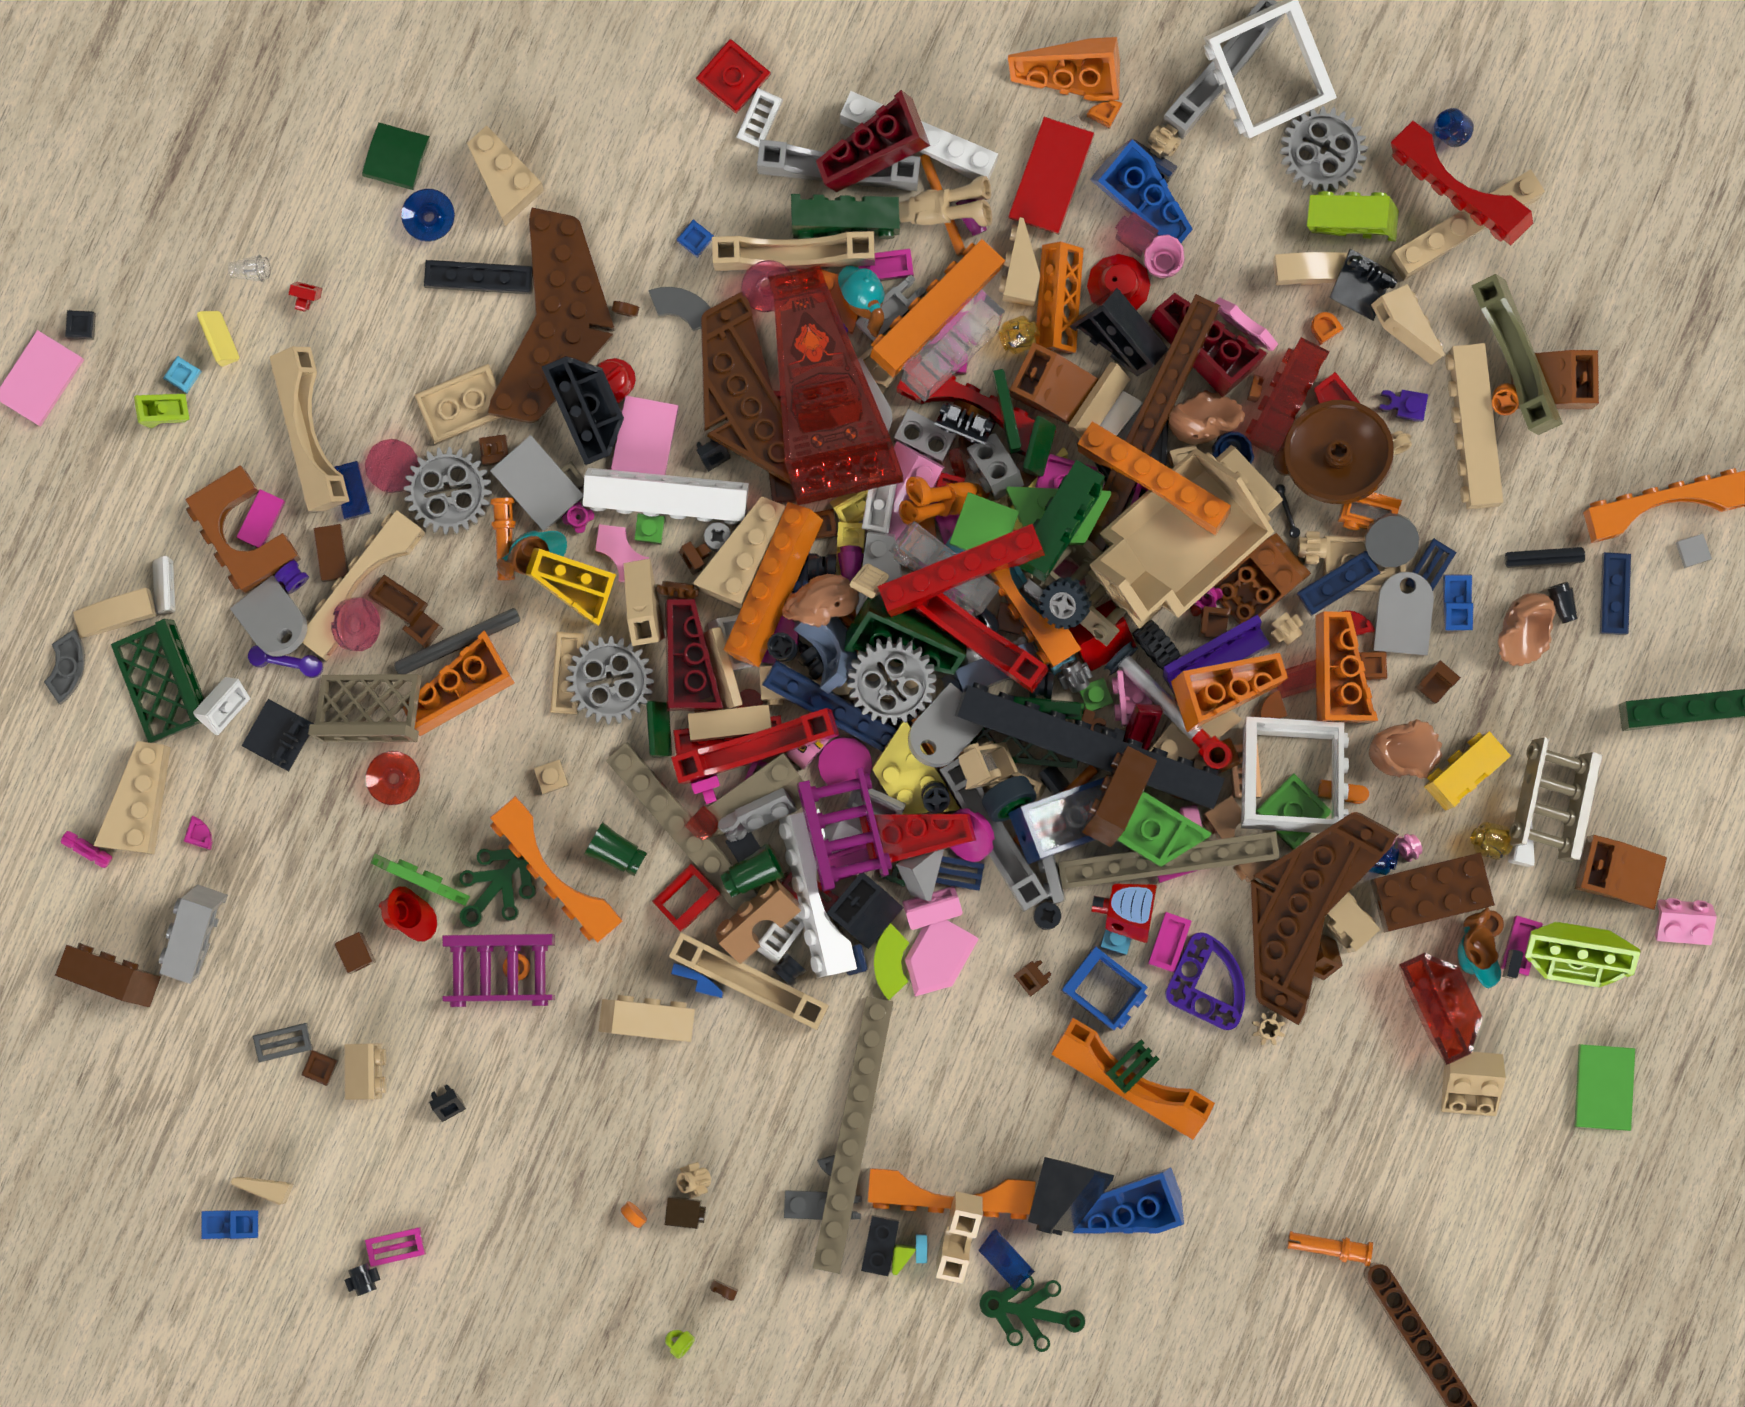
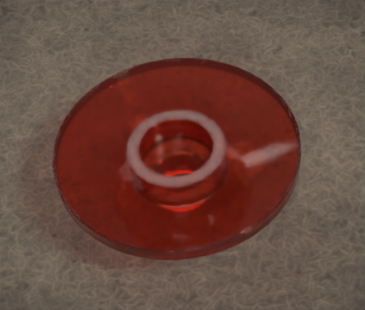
M387 751L379 754L371 761L366 771L368 791L377 801L386 805H399L407 802L415 795L420 785V771L416 762L407 754L399 751ZM392 774L399 776V781L396 784L390 782Z

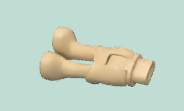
M979 176L970 184L955 189L946 188L938 191L929 189L922 191L915 197L911 196L909 201L899 202L901 223L911 222L918 225L951 223V220L972 218L979 226H990L992 224V211L988 202L985 201L991 198L989 179L987 176ZM967 199L977 200L971 203L950 207L951 202Z

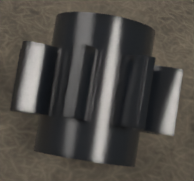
M368 1263L348 1270L350 1278L344 1281L348 1292L355 1290L358 1297L376 1290L375 1282L381 1279L377 1268L370 1269Z

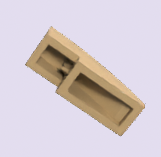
M1306 252L1275 254L1273 258L1275 284L1277 286L1301 283L1302 286L1334 283L1348 253Z
M147 588L115 596L73 612L79 638L81 639L133 625L134 622L157 617L151 590Z

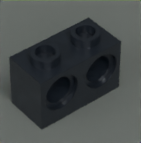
M872 1215L861 1271L889 1276L899 1220Z

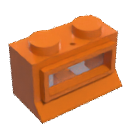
M1374 492L1362 500L1342 504L1338 522L1344 523L1343 527L1351 530L1367 529L1371 522L1382 517V515L1388 513L1398 514L1402 500Z

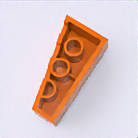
M1323 611L1315 615L1317 721L1368 724L1378 721L1371 701V690L1367 685L1364 673V663L1361 661L1358 650L1359 644L1351 612Z
M485 630L477 636L478 639L469 647L464 648L452 663L440 670V674L420 689L415 721V730L419 731V736L424 735L515 684ZM404 706V707H403V710H404V712H405V714H406V716H407L408 710H407V708Z
M1275 653L1181 672L1171 683L1186 732H1189L1275 689L1288 676L1281 654Z

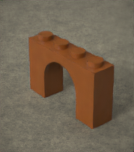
M240 465L185 500L189 505L186 508L187 513L194 522L199 521L203 527L200 531L203 539L208 545L212 543L217 550L214 553L216 560L222 568L227 566L231 575L228 576V579L236 590L240 588L243 592L248 593L270 576H275L290 561L295 560L298 562L301 558L284 533L251 551L235 550L227 543L224 536V522L227 515L233 508L259 492L246 469Z

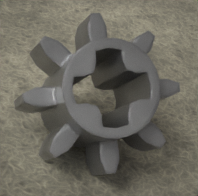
M1074 659L1060 667L1062 673L1057 676L1064 690L1069 688L1072 693H1076L1090 685L1088 679L1093 677L1086 662L1080 664L1078 659Z

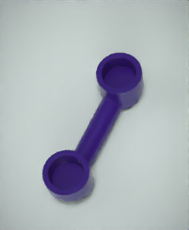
M257 645L253 646L248 652L249 662L258 668L265 667L268 663L300 669L309 678L320 676L324 668L322 661L313 655L304 656L302 659L286 655L271 656L263 652Z

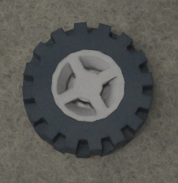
M1071 577L1059 578L1044 589L1043 594L1040 596L1039 601H1041L1039 609L1043 610L1042 617L1048 619V624H1055V628L1058 629L1061 627L1069 629L1080 624L1089 614V608L1092 606V601H1089L1091 595L1090 592H1086L1085 589L1087 587L1084 584L1082 586L1079 584V580H1071Z

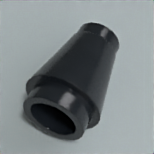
M1568 582L1549 587L1547 589L1549 595L1547 596L1554 602L1556 613L1561 619L1562 624L1578 619L1573 587H1570Z

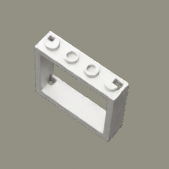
M1283 0L1204 37L1206 43L1204 45L1205 54L1209 61L1213 60L1216 70H1213L1215 79L1219 85L1223 84L1226 92L1223 95L1224 101L1229 110L1233 109L1236 119L1233 120L1234 125L1237 127L1239 134L1243 133V136L1247 138H1252L1337 98L1298 0ZM1286 13L1318 95L1252 125L1220 43Z
M1246 717L1243 725L1241 828L1321 833L1348 815V809H1344V799H1348L1349 786L1348 783H1344V774L1348 773L1349 759L1344 758V748H1348L1349 738L1348 733H1344V722ZM1257 735L1332 740L1331 819L1256 814Z

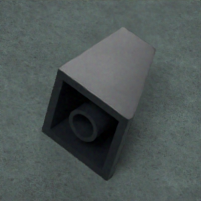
M1044 1157L1028 1222L1037 1224L1036 1230L1049 1234L1053 1233L1062 1236L1063 1231L1073 1233L1111 1184L1114 1175Z

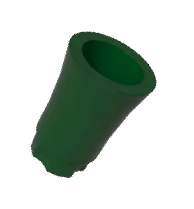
M602 821L584 855L607 863L622 872L626 870V872L635 876L647 853L637 849V845L616 833Z
M765 844L750 856L730 866L729 870L720 874V877L728 894L734 897L768 882L784 878V874L772 849L768 844Z

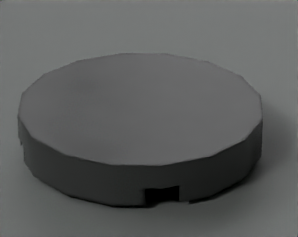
M1388 513L1370 523L1365 532L1364 544L1368 555L1375 563L1384 567H1398L1406 564L1414 557L1419 548V535L1417 528L1409 518L1401 514Z

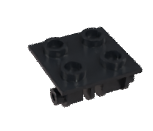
M1349 249L1329 298L1374 321L1376 313L1371 304L1384 295L1388 288L1393 289L1397 284V279L1391 270Z
M950 402L943 403L939 412L940 415L934 425L939 426L947 433L962 435L972 443H982L985 445L996 422L979 414L974 419L975 412H971L970 416L966 415L967 409L964 408L963 412L960 413L962 407Z
M268 699L245 738L242 747L289 772L309 737L310 724L314 723Z

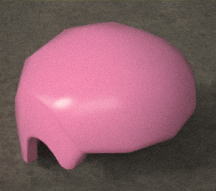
M1170 235L1156 236L1145 249V266L1151 275L1159 278L1172 277L1183 267L1185 261L1184 248L1177 238Z

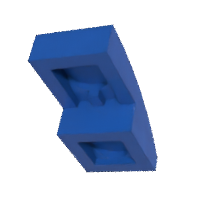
M1443 574L1445 630H1473L1471 574Z
M674 963L671 974L697 980L696 992L723 998L724 992L711 980L690 968Z
M258 1210L201 1211V1239L258 1238Z

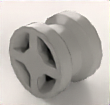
M719 522L709 525L704 533L706 544L709 549L718 552L731 536L729 528Z

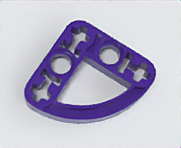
M1196 933L1189 939L1166 988L1165 998L1172 1006L1223 1030H1232L1239 1024L1245 1005V985L1242 972L1231 952L1220 941L1207 933ZM1203 937L1206 939L1205 944L1208 945V949L1200 951L1198 957H1203V961L1200 963L1196 958L1187 957L1189 951L1192 954L1195 953L1197 946L1194 944V940H1200ZM1212 951L1221 959L1230 975L1233 988L1232 1006L1195 989ZM1190 961L1196 965L1197 972L1195 976L1186 977L1183 975L1182 965L1185 962ZM1178 976L1183 981L1191 982L1192 984L1190 988L1184 985L1182 989V994L1185 995L1184 999H1178L1175 1002L1173 1000L1174 995L1170 992L1171 989L1176 990L1181 982L1175 981ZM1199 998H1205L1210 1003V1009L1205 1014H1200L1195 1009V1002ZM1215 1004L1220 1005L1217 1011L1221 1013H1227L1228 1010L1231 1011V1017L1234 1018V1022H1229L1225 1026L1222 1024L1223 1019L1217 1015L1214 1016V1021L1209 1019L1215 1010Z

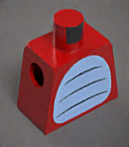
M1113 884L1110 898L1094 896L1091 912L1107 914L1106 930L1147 943L1157 885Z

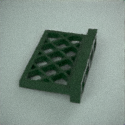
M164 618L155 622V625L111 644L148 743H156L197 724H203L195 717L193 712L205 698L174 620ZM154 632L157 633L159 638L156 651L144 646L148 635ZM127 644L137 647L132 661L124 658L120 647ZM142 649L154 654L149 668L137 664ZM159 656L167 659L169 664L166 675L154 671ZM135 667L147 672L141 686L135 684L131 677ZM152 674L164 679L158 693L147 689ZM168 682L176 684L179 690L175 700L163 696ZM145 692L156 696L151 711L143 708L141 703ZM162 699L173 704L168 718L156 713ZM178 706L186 709L190 719L183 724L173 721ZM154 717L166 722L162 733L155 736L151 729Z
M1015 696L1013 701L1021 705L1028 701L1041 706L1040 712L1050 714V711L1053 710L1066 715L1067 719L1082 721V714L1084 713V702ZM983 728L981 730L983 733L979 736L977 735L970 745L977 743L984 735L989 741L993 740L994 744H997L988 733L992 729ZM1008 736L1002 741L1007 742L1013 738L1022 749L1014 757L1012 756L1014 763L1078 768V760L1072 759V762L1061 761L1050 750H1047L1049 753L1042 759H1035L1027 750L1033 744L1030 743L1025 747L1017 738ZM1025 753V754L1028 756V758L1019 757V756H1020L1021 754ZM1050 755H1052V757H1053L1055 760H1045V759H1047Z

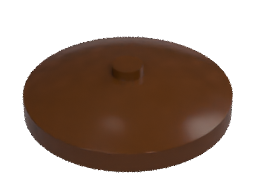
M1348 400L1326 401L1306 410L1292 424L1285 441V463L1288 474L1294 484L1309 497L1329 504L1353 503L1374 493L1387 479L1394 458L1393 438L1385 421L1369 407Z

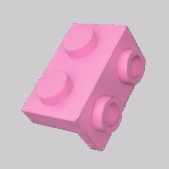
M1121 670L1117 671L1116 678H1112L1113 694H1118L1119 704L1114 705L1115 720L1121 721V727H1127L1135 704L1152 705V701Z
M1675 898L1658 900L1659 916L1655 932L1656 941L1701 945L1712 944L1717 918L1712 904L1702 900L1694 902L1680 901Z

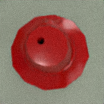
M1115 254L1102 258L1091 269L1087 289L1090 299L1094 303L1118 288L1137 311L1147 301L1151 284L1147 269L1134 257Z

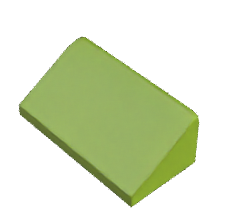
M896 1244L894 1246L891 1269L893 1275L899 1274L916 1251V1246Z

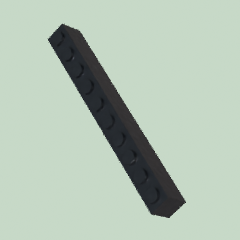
M974 682L972 687L965 685L955 713L956 717L1111 773L1114 768L1110 767L1116 753L1122 754L1126 747L1129 746L1157 760L1146 784L1147 786L1214 809L1225 780V778L1218 776L1219 770L1205 765L1200 770L1192 767L1194 761L1178 756L1177 761L1167 758L1168 752L1155 747L1152 748V751L1142 749L1143 743L1130 738H1127L1126 742L1116 739L1117 733L1103 728L1098 733L1090 730L1092 724L1076 719L1075 724L1065 721L1066 715L1053 710L1050 711V714L1040 712L1041 706L1028 701H1025L1024 705L1013 702L1015 696L1001 691L996 696L988 693L989 687Z

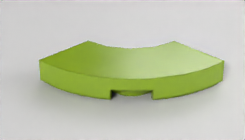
M891 923L882 933L874 954L875 977L882 993L888 1000L909 982L903 974L901 964L903 952L909 945V942Z

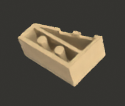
M486 125L467 145L506 226L544 191L541 181Z
M618 995L617 1000L602 999L598 1032L691 1042L695 1009L686 1008L687 1003L671 1001L670 1006L660 1005L661 1000L644 998V1003H636L632 996Z

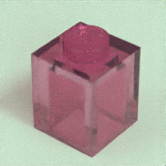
M1132 212L1128 218L1124 215L1116 225L1115 229L1118 232L1115 239L1141 258L1145 253V249L1151 244L1159 231L1135 212Z

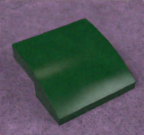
M378 122L367 153L362 176L414 190L422 170V161L430 143V136Z

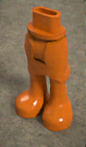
M913 476L908 478L906 482V491L910 499L901 501L899 515L906 525L918 524L939 515L943 517L960 515L968 492L988 499L990 492L986 494L982 486L970 482L946 483L945 486L933 488L928 485L924 478Z

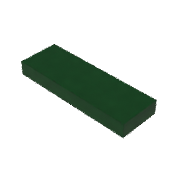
M1003 369L994 370L992 377L1010 454L1017 453L1021 450V442L1005 371Z

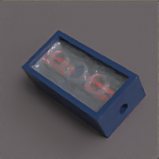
M1104 778L1024 805L1008 813L1028 864L1096 840L1082 833L1091 815L1088 812L1095 798L1099 799L1102 793L1099 789Z

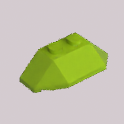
M1553 922L1531 931L1525 958L1533 964L1545 979L1600 988L1616 982L1625 976H1633L1641 951L1638 947L1610 930Z

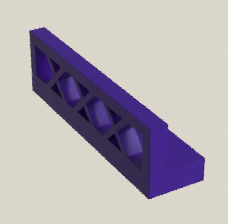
M1259 616L1252 617L1164 666L1162 677L1174 696L1175 693L1171 681L1181 672L1248 659L1268 648L1270 643L1260 628L1262 621Z

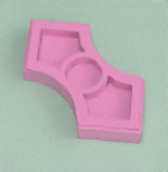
M1220 297L1215 301V303L1221 305L1219 314L1224 320L1239 329L1254 344L1269 351H1273L1277 347L1278 343L1268 330L1250 319L1235 304Z
M599 524L595 551L608 556L616 564L619 582L625 583L624 563L649 559V557L642 556L631 548L627 541V530L625 527Z

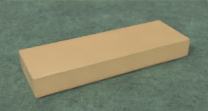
M1109 363L1068 425L1079 439H1081L1092 421L1100 426L1130 381V378L1117 363Z
M720 627L712 628L703 633L723 705L722 710L734 709L742 705V700L729 654L723 650L725 640L722 629Z
M556 632L550 713L578 715L579 701H570L576 694L575 692H567V688L572 686L573 683L566 681V677L573 676L574 674L567 670L568 666H576L572 656L579 658L582 656L579 648H583L584 645L583 633Z
M769 704L688 714L691 742L741 737L771 728Z

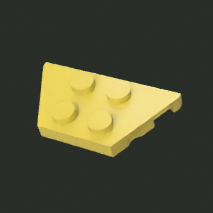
M902 720L896 733L885 746V750L872 766V770L888 796L906 803L902 814H920L930 812L924 807L921 797L922 788L928 782L939 781L946 786L950 797V804L943 812L957 811L960 807L936 767L922 764L911 753L908 745V734L911 726L908 721L905 723ZM921 744V745H920L921 751H922L924 754L928 755L927 752L925 751V749L923 748L922 744Z

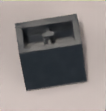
M860 873L829 909L827 915L869 949L904 907L865 873Z

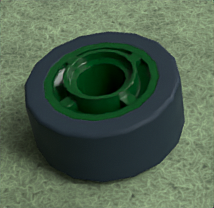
M1014 776L992 787L982 798V804L992 821L1003 822L1010 819L1008 813L1035 802L1037 794L1027 777Z

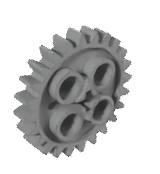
M1322 106L1319 114L1312 109L1309 111V117L1303 113L1299 115L1300 122L1293 119L1291 121L1293 128L1287 127L1284 133L1288 137H1282L1281 143L1287 147L1281 148L1280 154L1287 155V157L1282 160L1281 164L1290 165L1286 174L1295 173L1292 182L1295 183L1301 179L1303 181L1302 189L1310 184L1312 185V193L1316 191L1317 187H1321L1322 191H1327L1328 187H1331L1335 193L1338 190V184L1345 189L1348 186L1347 179L1354 182L1357 178L1354 172L1361 173L1363 167L1358 163H1365L1367 158L1361 154L1365 153L1368 147L1360 144L1365 141L1366 136L1357 135L1362 127H1352L1354 118L1348 121L1344 120L1345 111L1337 116L1334 107L1330 114H1328L1325 107ZM1321 128L1325 136H1314L1312 129ZM1306 138L1308 142H1303L1302 139ZM1338 140L1346 142L1348 149H1338L1335 142ZM1323 146L1328 148L1325 154L1320 153V149ZM1303 150L1311 153L1312 159L1303 160L1299 156V152ZM1338 158H1343L1345 162H1341ZM1323 164H1332L1335 167V172H1326L1323 169Z
M448 447L446 454H443L441 449L437 448V456L434 457L427 451L428 460L424 461L418 457L417 460L420 467L411 466L410 469L414 476L405 477L411 485L405 486L404 491L410 492L411 495L404 499L405 502H413L408 511H417L418 513L414 518L415 521H419L422 518L425 519L423 528H427L432 524L434 533L440 527H443L445 535L448 534L449 528H453L454 532L458 534L459 526L461 525L468 531L469 521L477 525L478 520L475 516L477 514L485 516L481 506H490V502L485 500L484 497L492 495V491L486 490L484 487L490 485L491 481L482 479L487 474V470L478 471L481 461L479 460L472 464L473 455L470 453L466 458H463L462 449H459L457 454L454 455L452 454L451 447ZM460 468L465 471V478L460 482L453 481L450 477L451 472L454 469ZM427 475H437L439 483L435 487L426 486L424 479ZM467 484L472 486L470 489L452 491L451 497H446L445 493L428 498L424 497L425 493L443 491L444 485H449L451 489ZM461 495H468L472 499L471 505L467 508H461L456 504L457 498ZM435 500H440L445 504L444 511L439 514H435L430 510V505Z
M610 636L608 643H604L603 639L599 637L597 646L588 641L589 650L586 651L580 647L581 658L572 656L576 666H568L567 670L574 673L573 676L566 677V681L573 683L572 686L567 688V692H575L576 694L570 701L580 702L577 708L578 712L584 708L587 709L585 718L588 719L592 714H595L596 723L602 717L606 718L607 725L610 724L612 717L616 718L618 724L621 723V715H625L629 720L632 719L630 711L634 710L640 713L641 710L638 703L644 705L648 703L643 695L652 694V691L646 688V685L653 684L654 680L647 678L646 675L651 674L653 669H645L644 667L649 662V659L640 660L639 657L643 650L640 649L634 653L632 651V643L627 647L624 646V638H621L618 644H614L613 636ZM617 657L624 658L627 661L628 667L623 671H617L613 668L612 661ZM591 663H595L600 666L601 674L597 677H591L586 673V667ZM628 673L633 674L632 678L616 680L613 687H609L608 683L590 688L586 687V684L589 682L605 680L606 674H610L612 678ZM630 684L634 689L633 695L630 697L621 696L618 689L620 685ZM596 690H603L607 694V700L602 704H598L593 700L592 693Z
M888 637L887 643L883 645L879 639H876L875 648L870 644H866L867 653L859 650L858 658L860 660L852 659L851 666L855 669L848 670V676L853 678L847 681V687L853 688L850 690L849 696L852 698L857 697L854 701L855 707L863 705V715L869 711L872 712V721L877 716H881L882 724H885L887 718H891L893 725H896L897 717H901L906 723L908 714L917 718V708L922 711L926 710V705L923 701L932 702V696L929 693L936 691V686L931 684L936 682V675L930 673L934 671V664L926 665L929 662V655L920 657L922 648L918 647L912 650V641L903 646L902 638L899 637L897 643L892 644L891 638ZM899 659L903 664L899 667H893L889 664V661ZM878 662L884 665L886 672L877 665ZM870 673H875L880 678L877 681H869L866 676ZM887 674L892 681L897 679V689L892 681L887 682ZM913 680L918 685L915 688L909 689L904 686V683ZM898 690H899V692H901V694H902L904 697H906L905 700H903V699L899 696ZM885 695H891L895 700L886 703L881 698Z

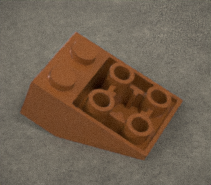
M1033 342L1010 388V397L1069 425L1099 379L1061 355Z
M1563 350L1535 353L1557 409H1593L1599 404L1598 350ZM1511 375V384H1513V385L1515 386L1514 381H1513V378H1512V375Z
M1275 533L1252 551L1213 587L1222 590L1223 596L1218 600L1226 609H1231L1230 614L1239 624H1242L1256 615L1260 618L1311 573L1280 536Z
M1598 835L1587 836L1574 889L1655 910L1667 857L1621 841Z

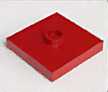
M729 39L696 77V81L737 114L755 94L757 88H760L770 77L771 72L732 39Z

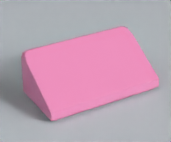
M953 886L933 892L931 901L915 897L902 902L911 930L961 916L963 913L957 892Z

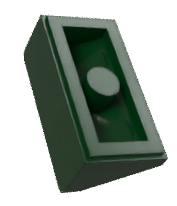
M1040 416L1035 418L1023 464V471L1026 474L1043 477L1056 426Z
M647 701L649 754L652 758L672 756L670 712L666 711V702Z

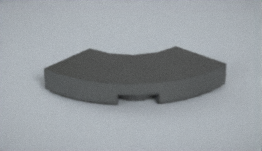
M659 287L648 290L659 317L666 315L680 317L689 324L693 332L701 329L702 315L711 308L701 297L677 287Z
M75 629L52 644L55 651V666L52 674L44 681L60 705L77 689L85 667L84 646Z

